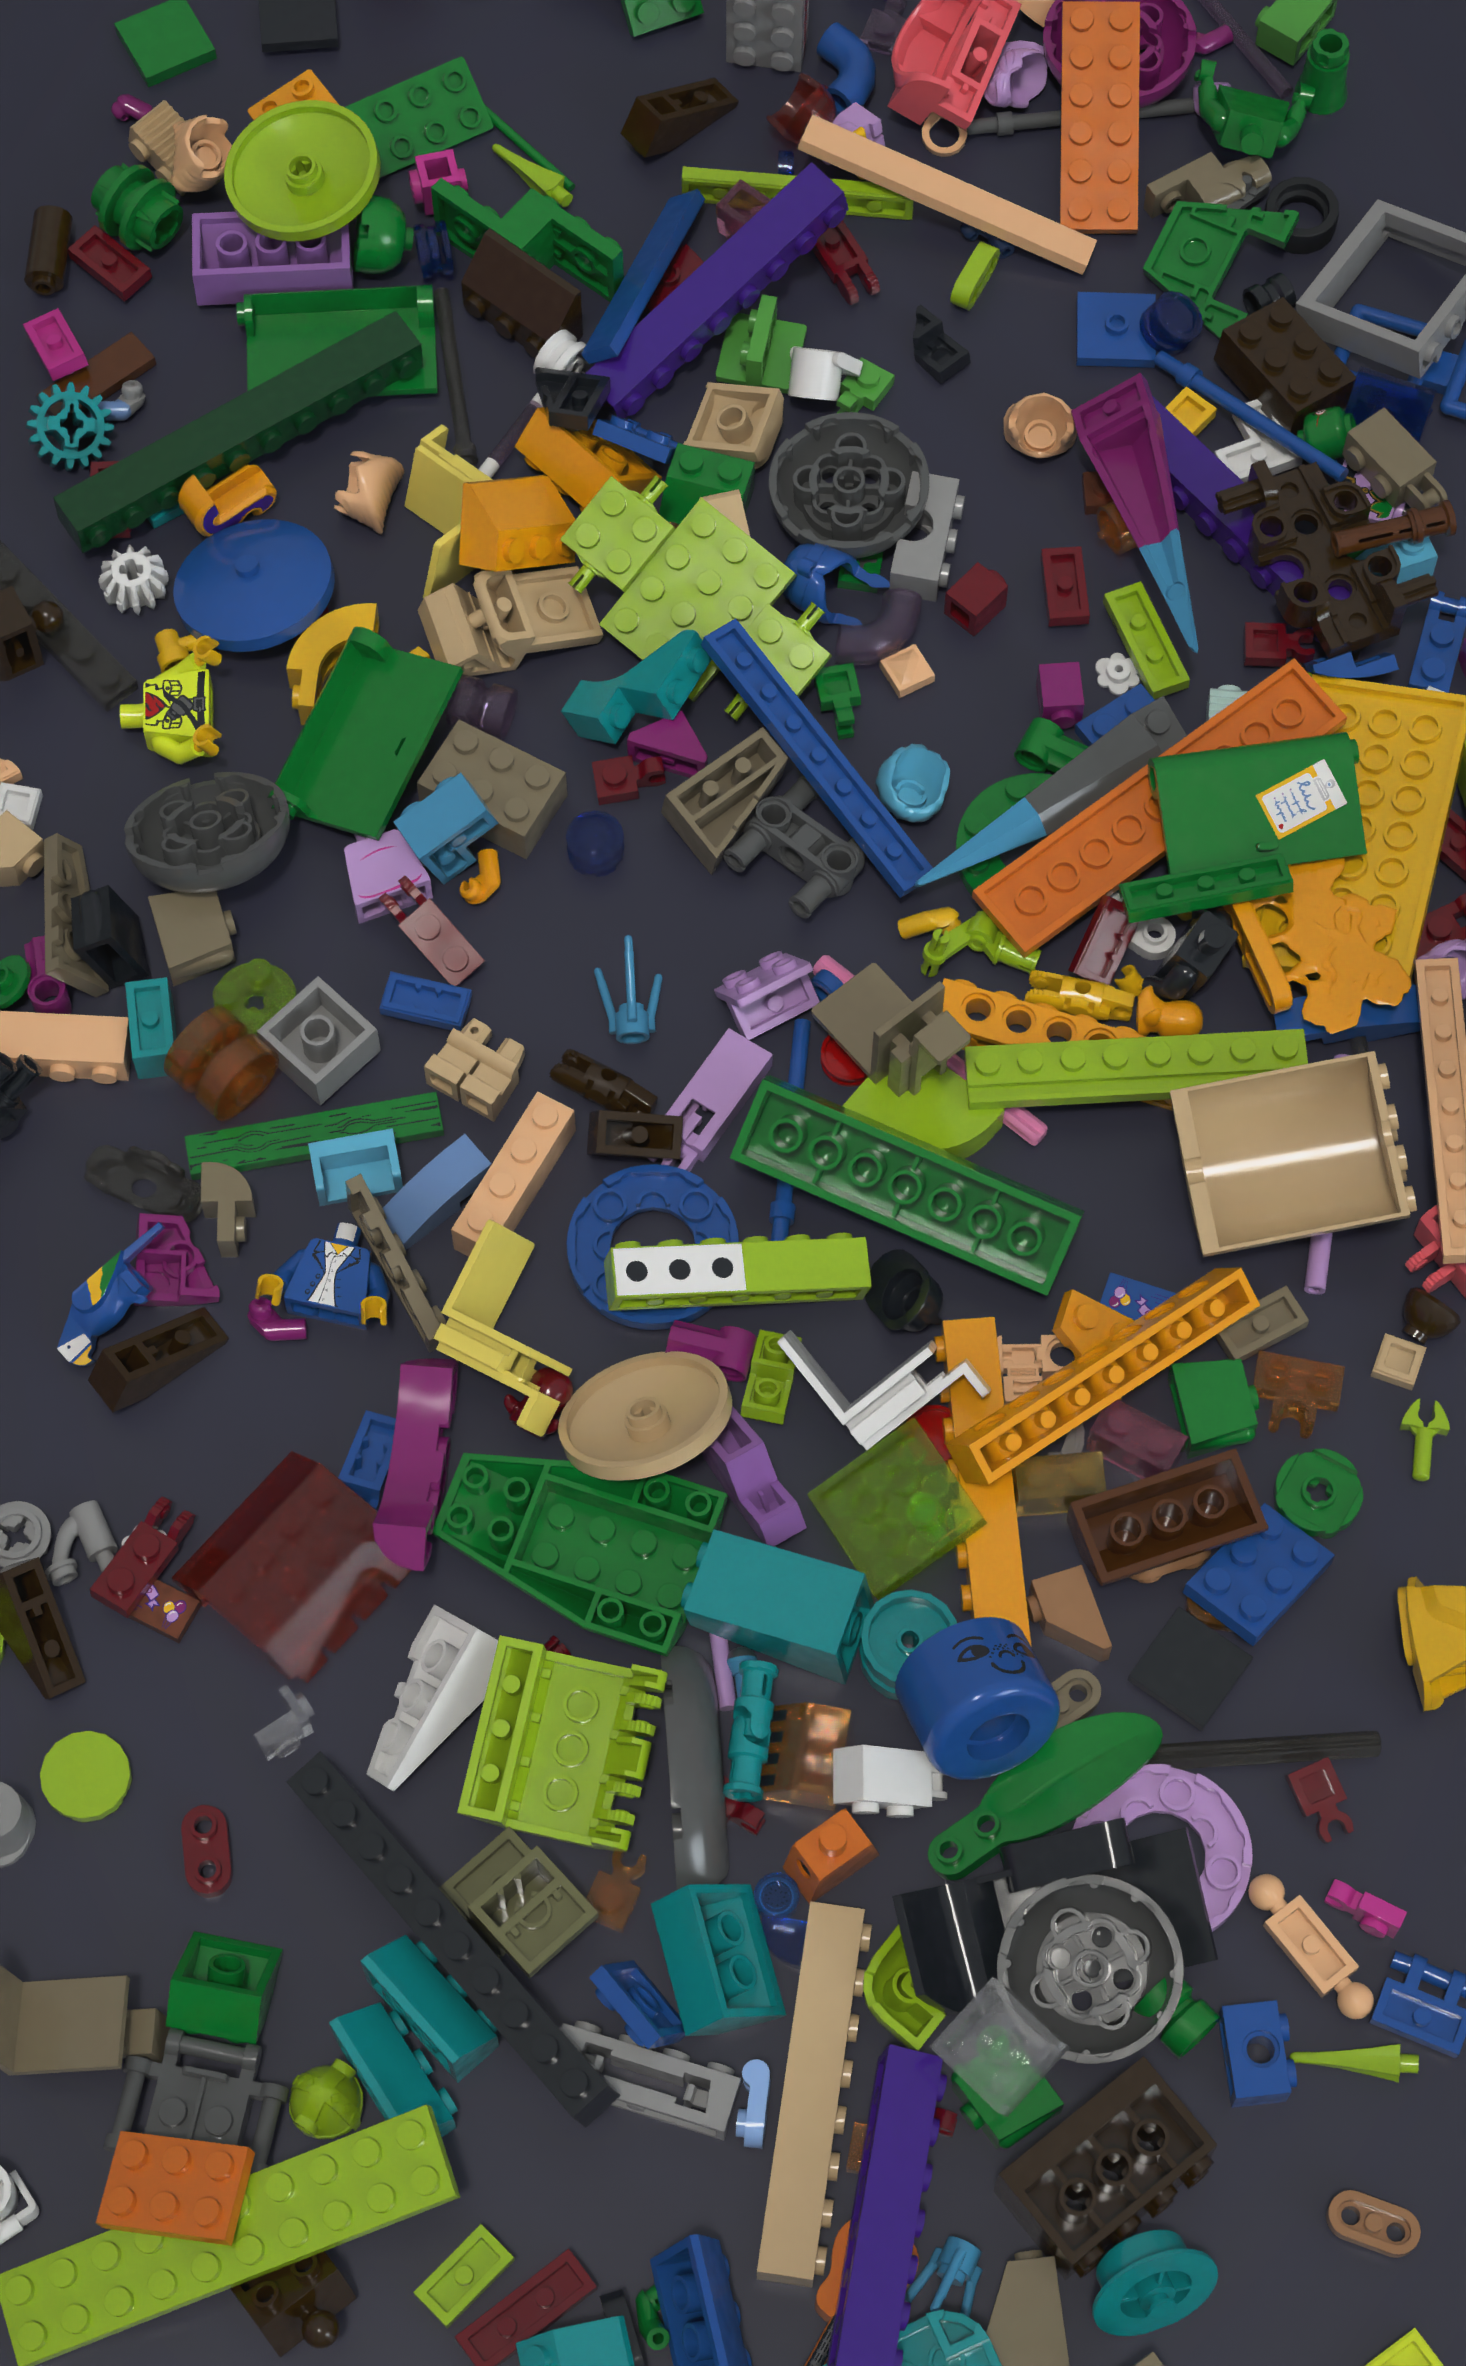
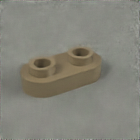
M1073 1669L1051 1683L1060 1703V1714L1055 1730L1074 1721L1084 1719L1099 1704L1101 1685L1098 1679L1089 1671ZM1073 1690H1080L1085 1694L1086 1698L1081 1702H1076L1071 1699L1069 1693Z

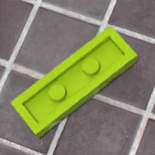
M1140 581L1105 593L1103 604L1145 689L1154 699H1158L1189 688L1190 678L1142 582Z

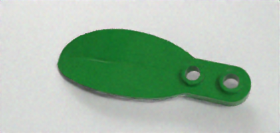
M1111 1712L1077 1720L1054 1730L1048 1741L1033 1756L1013 1769L999 1774L975 1810L932 1840L928 1849V1859L933 1870L938 1876L946 1880L962 1879L999 1853L998 1848L1008 1846L1010 1843L1024 1842L1043 1836L1089 1811L1121 1787L1150 1761L1162 1743L1163 1734L1160 1725L1152 1718L1142 1714ZM987 1821L995 1823L991 1831H980L983 1823ZM955 1847L958 1849L954 1857H943V1853L947 1848Z

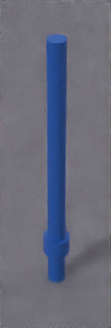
M1160 351L1156 355L1154 364L1174 376L1176 383L1183 388L1187 386L1192 391L1196 390L1309 464L1317 462L1320 470L1337 482H1342L1347 477L1348 468L1205 378L1203 371L1191 363L1183 364L1164 351Z
M796 1019L794 1021L788 1083L804 1089L811 1029V1022L807 1019ZM777 1179L775 1201L770 1204L771 1241L785 1240L789 1235V1226L794 1224L796 1206L792 1203L794 1186Z

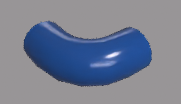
M835 22L824 32L816 52L818 56L832 64L838 71V77L823 93L827 107L837 116L855 102L862 107L864 106L875 87L876 64L869 47L852 31Z

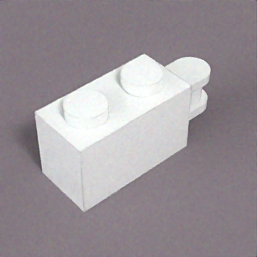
M872 1745L833 1749V1804L852 1806L853 1814H878L879 1809H886V1817H914V1809L932 1807V1801L947 1800V1792L943 1791L944 1774L940 1773L930 1763L924 1751Z

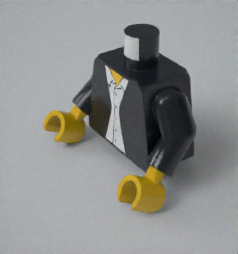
M1219 907L1177 914L1182 921L1193 919L1154 975H1147L1143 979L1135 966L1126 965L1121 969L1125 978L1114 979V982L1120 990L1135 994V997L1146 986L1151 985L1155 995L1159 998L1188 1001L1212 976L1238 938L1239 934L1233 929L1231 915Z

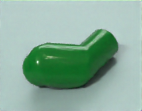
M652 2285L645 2292L641 2289L635 2299L638 2327L648 2346L653 2350H661L668 2345L670 2336L657 2315L661 2308L656 2286Z

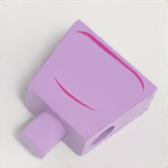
M393 829L384 832L379 841L354 834L357 842L349 844L344 848L356 918L359 924L390 914L378 899L384 893L392 896L399 904L400 909L417 904L400 888L401 885L398 881L404 875L410 879L427 900L429 898L433 899L430 877L399 830Z

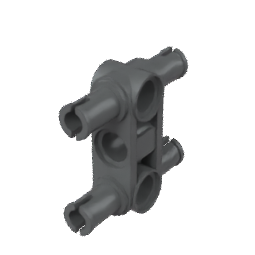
M800 776L797 782L782 796L766 797L759 801L756 806L755 815L745 824L744 834L724 852L723 858L730 868L737 872H743L746 866L763 851L801 877L807 883L795 895L790 897L789 906L796 915L806 919L811 916V913L826 898L842 896L850 891L854 878L864 868L867 856L852 837L846 842L802 812L819 795L804 776Z

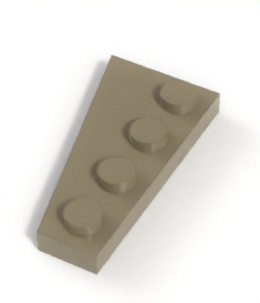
M56 833L44 839L45 974L91 996L98 997L109 992L108 985L73 950L71 898L82 895L90 890L83 849L80 844Z
M359 1174L345 1181L348 1209L358 1227L362 1230L363 1236L430 1353L436 1350L439 1341L433 1338L440 1324L446 1325V1320L437 1305L430 1307L424 1295L427 1292V1288L417 1269L411 1270L405 1259L407 1253L400 1238L396 1233L392 1234L385 1221L386 1215L377 1198L372 1196L362 1175Z

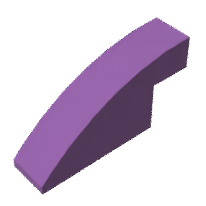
M732 1406L731 1415L724 1430L701 1454L730 1499L764 1544L776 1546L807 1527L798 1503L778 1481L764 1442Z

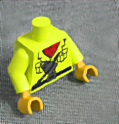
M201 636L194 643L193 653L154 679L146 680L143 684V703L120 704L121 728H143L147 748L176 764H184L198 757L216 756L219 752V747L213 741L221 738L222 734L213 727V685L210 671L205 668L206 663L211 666H217L221 663V654L212 650L218 647L219 642L209 636Z

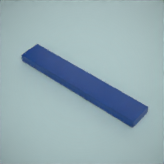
M698 189L671 197L667 201L581 353L588 364L617 357L620 354L704 204L705 198Z

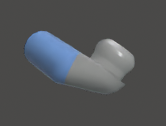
M135 380L126 381L122 385V394L115 401L100 402L98 405L100 410L110 409L112 412L104 421L127 420L143 406L145 394L140 382Z

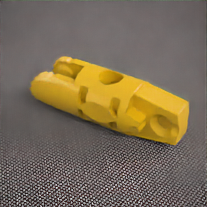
M1032 970L1030 972L1029 984L1035 988L1027 991L1024 999L1026 1002L1032 1004L1047 1003L1054 1006L1060 1012L1074 1016L1084 1014L1096 1020L1130 1021L1135 994L1115 989V987L1101 982L1039 970Z

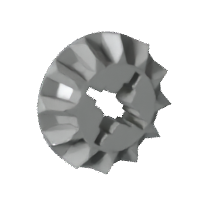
M13 1501L0 1505V1567H6L13 1563L37 1557L40 1559L43 1554H47L52 1532L50 1523L42 1510L33 1504L22 1501ZM25 1526L23 1533L30 1544L17 1542L13 1547L8 1548L10 1540L3 1530L17 1532L20 1527L23 1528Z

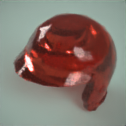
M804 73L798 75L797 85L785 105L775 114L767 115L766 117L767 121L786 140L795 144L800 143L812 114L831 123L836 118L835 102L827 90L828 87Z

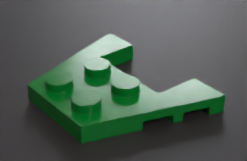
M1177 201L1143 267V273L1220 340L1223 329L1248 316L1246 312L1214 300L1245 237L1251 235L1284 249L1299 221V212L1295 210H1285L1284 213L1261 211L1260 207H1252L1251 210L1227 208V205Z

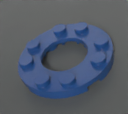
M658 1164L639 1165L609 1175L586 1198L583 1197L574 1211L569 1224L567 1257L569 1269L577 1289L595 1310L621 1325L644 1330H661L671 1328L674 1320L689 1323L714 1307L608 1311L604 1259L611 1248L614 1233L622 1222L641 1212L654 1210L672 1214L685 1223L693 1234L695 1244H700L702 1240L708 1238H724L726 1243L739 1242L737 1225L731 1209L723 1197L720 1198L714 1190L704 1183V1179L687 1170L673 1166Z

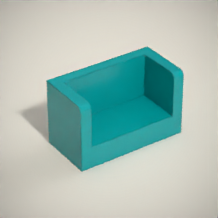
M168 978L125 982L132 1060L138 1079L179 1075L180 1065L174 1004Z

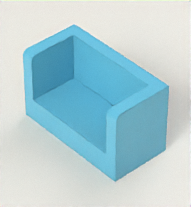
M393 1128L308 1143L320 1206L347 1202L345 1181L359 1174L362 1175L373 1197L397 1193L403 1187Z

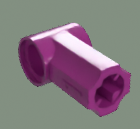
M45 935L33 937L29 943L24 944L26 960L31 967V977L27 992L35 1013L71 1014L72 1003L68 995L67 984L45 974ZM57 996L54 1000L43 1002L48 997Z
M674 1320L668 1336L665 1353L678 1351L702 1356L716 1364L723 1372L727 1381L743 1382L748 1375L757 1337L753 1333L739 1327L724 1326L720 1330Z

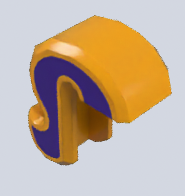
M245 465L208 490L204 489L193 474L181 487L178 502L180 508L195 529L202 536L210 537L222 529L241 523L250 512L254 516L263 514L275 502L277 490L258 465Z

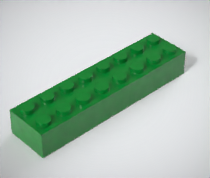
M771 1075L762 1079L730 1155V1158L1046 1296H1048L1085 1212Z

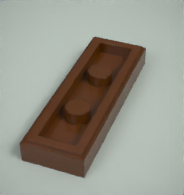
M131 331L87 361L88 366L62 377L52 385L57 384L61 392H65L67 384L73 382L75 392L78 393L85 386H88V397L93 399L101 395L103 397L101 401L120 390L124 382L135 380L157 364L155 356ZM52 385L41 392L51 397ZM62 402L50 407L47 413L50 416L59 414ZM79 404V409L83 413L88 411L87 408ZM70 412L67 416V419L65 420L63 425H60V427H64L70 422H72V419H70Z

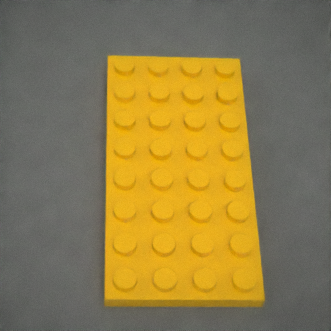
M1312 674L1315 682L1347 716L1346 724L1334 733L1347 732L1350 739L1356 740L1359 750V762L1354 765L1367 854L1345 857L1344 869L1340 876L1335 879L1331 891L1338 897L1354 893L1366 898L1369 905L1381 904L1397 909L1392 934L1384 936L1383 939L1377 941L1374 950L1385 954L1387 957L1398 959L1409 978L1412 979L1466 740V695ZM1283 896L1274 899L1277 903H1286L1288 901ZM1268 903L1256 909V913L1267 936L1285 931L1288 926V918L1282 909ZM1280 942L1272 945L1284 973L1289 972L1301 961L1300 956L1291 950L1287 944ZM1242 956L1243 967L1249 968L1244 956ZM1317 972L1306 975V977L1319 979L1321 976Z

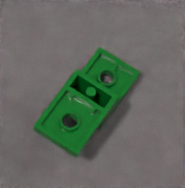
M440 178L431 187L436 235L471 259L484 233L490 228L548 269L556 265L609 302H611L624 279L623 249H621L619 244L611 237H603L593 230L583 218L573 216L562 209L556 200L548 195L543 196L531 188L500 218L493 208L487 205L482 206L472 199L462 187L458 185L453 186L443 178Z

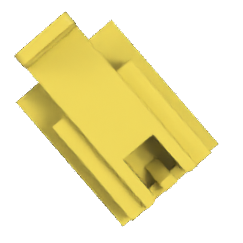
M443 424L420 440V445L415 448L404 505L444 534L433 545L423 599L451 583L456 584L475 569L474 567L459 565L463 483L493 480L457 454L453 455L445 450L449 429Z
M489 1219L441 1311L449 1319L446 1325L440 1324L433 1339L439 1341L436 1350L529 1396L517 1420V1426L542 1437L560 1402L539 1392L541 1387L530 1382L532 1376L537 1371L534 1367L538 1361L568 1377L573 1369L493 1329L535 1244Z

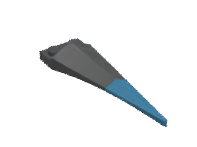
M1165 697L1158 698L1122 720L918 879L915 886L921 887L1052 834L1146 766L1149 758L1158 757L1186 737L1185 731Z

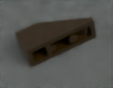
M715 77L637 96L620 134L644 158L669 152L735 109L739 101Z
M202 1307L102 1349L88 1381L113 1413L149 1397L224 1346L229 1338L206 1308Z
M39 1557L1 1568L0 1633L45 1700L85 1683L84 1675Z

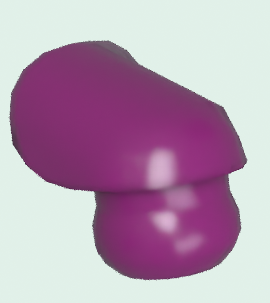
M1222 25L1206 34L1196 32L1195 53L1206 55L1233 42V33L1229 26Z
M130 94L118 96L117 102H114L111 106L113 115L121 121L128 120L130 116L140 120L153 109L150 104Z
M265 1297L255 1298L249 1303V1312L247 1314L249 1322L265 1339L269 1341L307 1339L306 1318L282 1319L271 1308V1301Z

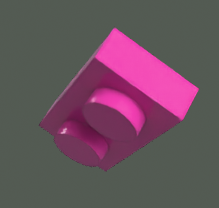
M59 308L23 324L29 340L52 381L70 375L89 365L84 352Z

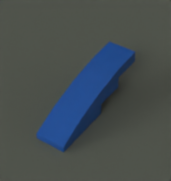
M1416 984L1411 986L1408 993L1403 994L1402 1001L1397 1006L1378 1005L1368 999L1363 1000L1358 1024L1334 1034L1328 1033L1325 1026L1314 1025L1312 1022L1303 1019L1302 1008L1307 996L1293 998V1004L1289 1010L1274 1014L1276 1030L1304 1029L1305 1041L1322 1038L1323 1044L1365 1036L1366 1041L1370 1042L1420 1031Z
M368 1410L365 1411L339 1474L337 1491L323 1523V1535L309 1567L310 1580L351 1591L371 1539L373 1521L376 1518L383 1497L392 1452L396 1418Z

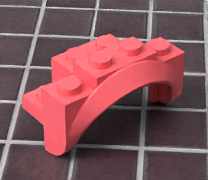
M921 0L905 21L894 43L891 63L895 90L887 107L919 125L924 122L931 112H934L966 130L973 121L1022 4L1015 0Z

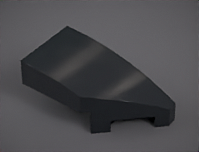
M922 305L916 308V328L913 332L915 361L942 384L971 363L968 350L944 333L943 323L939 318Z

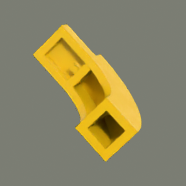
M377 603L355 604L327 613L312 623L294 644L288 658L286 670L289 686L293 689L292 709H298L301 725L305 724L323 689L324 682L331 673L353 628L363 627L379 634L380 622Z

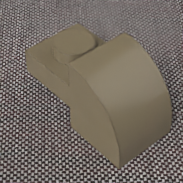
M202 1162L201 1205L205 1218H217V1244L221 1258L239 1257V1242H246L247 1238L246 1217H256V1208L250 1186L244 1176L233 1167L218 1162Z

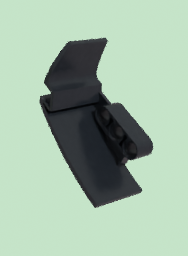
M1125 1818L1114 1819L1000 1847L998 1849L1004 1871L892 1896L916 1996L926 2004L944 2013L958 2016H968L981 2012L991 2014L1006 2010L998 1985L997 1958L1007 1924L1018 1907L1029 1896L1045 1885L1062 1878L1067 1880L1083 1875L1095 1874L1120 1879L1137 1887L1161 1907L1174 1926L1182 1948L1184 1968L1218 1960L1188 1827L1130 1841ZM1098 1927L1092 1934V1940L1098 1947H1107L1112 1941V1934L1108 1928ZM1057 1948L1051 1954V1961L1055 1967L1065 1968L1069 1965L1071 1956L1065 1948ZM1093 1959L1088 1960L1084 1965L1085 1974L1091 1978L1099 1975L1098 1971L1101 1969L1099 1962L1093 1961ZM1119 1969L1114 1974L1113 1981L1114 1984L1133 1980L1134 1978L1129 1970ZM1078 1990L1075 1993L1083 1992L1086 1990Z

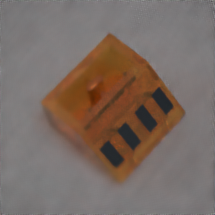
M809 1702L774 1706L773 1719L770 1722L771 1736L768 1761L762 1765L760 1787L764 1792L763 1799L835 1811L836 1804H833V1749L843 1748L847 1745L851 1710Z

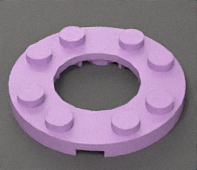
M1167 1764L1144 1765L1111 1795L1076 1818L1073 1829L1119 1818H1125L1126 1826H1128L1136 1818L1152 1813L1173 1815L1187 1822L1199 1836L1205 1852L1204 1870L1200 1876V1882L1213 1932L1233 1914L1249 1882L1253 1854L1246 1822L1228 1794L1207 1777L1199 1773L1195 1775L1181 1769L1170 1767L1171 1765Z

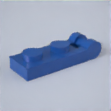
M1439 591L1438 596L1430 599L1408 687L1427 690L1428 686L1449 693L1466 627V597L1461 596L1460 600L1445 597V592ZM1439 613L1455 615L1454 622L1438 619Z

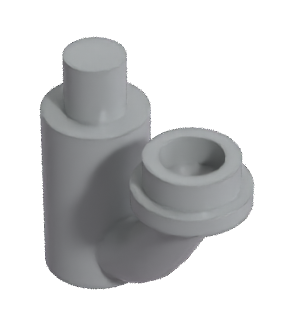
M95 1500L87 1501L74 1507L69 1512L70 1517L64 1521L59 1529L54 1546L52 1565L45 1570L46 1578L51 1580L54 1586L65 1585L78 1576L76 1571L78 1567L75 1559L69 1558L72 1543L77 1536L81 1540L89 1561L97 1562L101 1572L104 1571L113 1559V1554L118 1550L99 1503Z

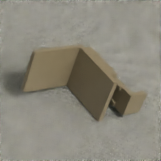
M871 963L811 1010L812 1017L875 1084L888 1075L887 1086L898 1097L908 1090L913 1096L916 1095L921 1089L922 1076L934 1068L940 1075L945 1073L947 1060L968 1045L971 1039L970 1034L947 1010L943 1012L945 986L940 981L912 1002L876 963Z
M0 1965V2070L8 2076L122 2069V2058H126V2056L148 2057L153 2062L162 2063L165 2043L171 2027H166V2016L156 2008L127 2010L130 1978L127 1975L22 1982Z

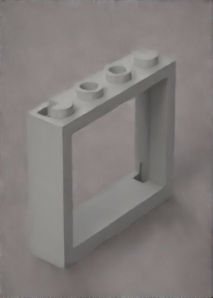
M1377 199L1296 302V311L1323 341L1421 379L1431 364L1439 361L1442 351L1450 339L1454 340L1459 335L1463 322L1466 320V274L1415 340L1333 307L1388 237L1466 266V232Z

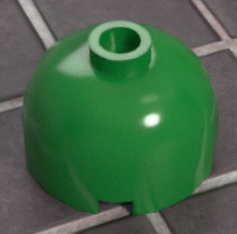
M373 195L366 207L357 215L356 222L357 237L356 242H354L353 271L361 272L362 274H383L393 270L400 263L404 251H411L413 245L414 228L406 227L405 213L400 206L389 198Z

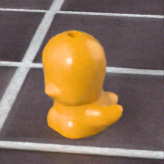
M1151 985L1146 986L1137 996L1136 1031L1139 1035L1147 1036L1151 1032L1158 1033L1159 1036L1195 1035L1201 1032L1203 1013L1194 1002L1187 1000L1164 1002L1155 995Z

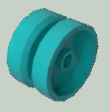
M912 1589L892 1592L874 1604L865 1616L859 1646L861 1670L872 1688L889 1699L898 1700L895 1693V1682L899 1670L908 1656L934 1634L957 1624V1620L948 1606L930 1593ZM903 1644H911L912 1648H907Z

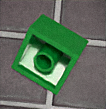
M678 443L666 476L665 483L668 487L663 491L659 515L676 529L699 501L700 497L738 489L746 514L754 491L755 462Z
M194 1931L170 1980L166 2027L181 2029L188 2034L201 2033L225 2038L233 2043L256 2045L267 2020L283 1949Z

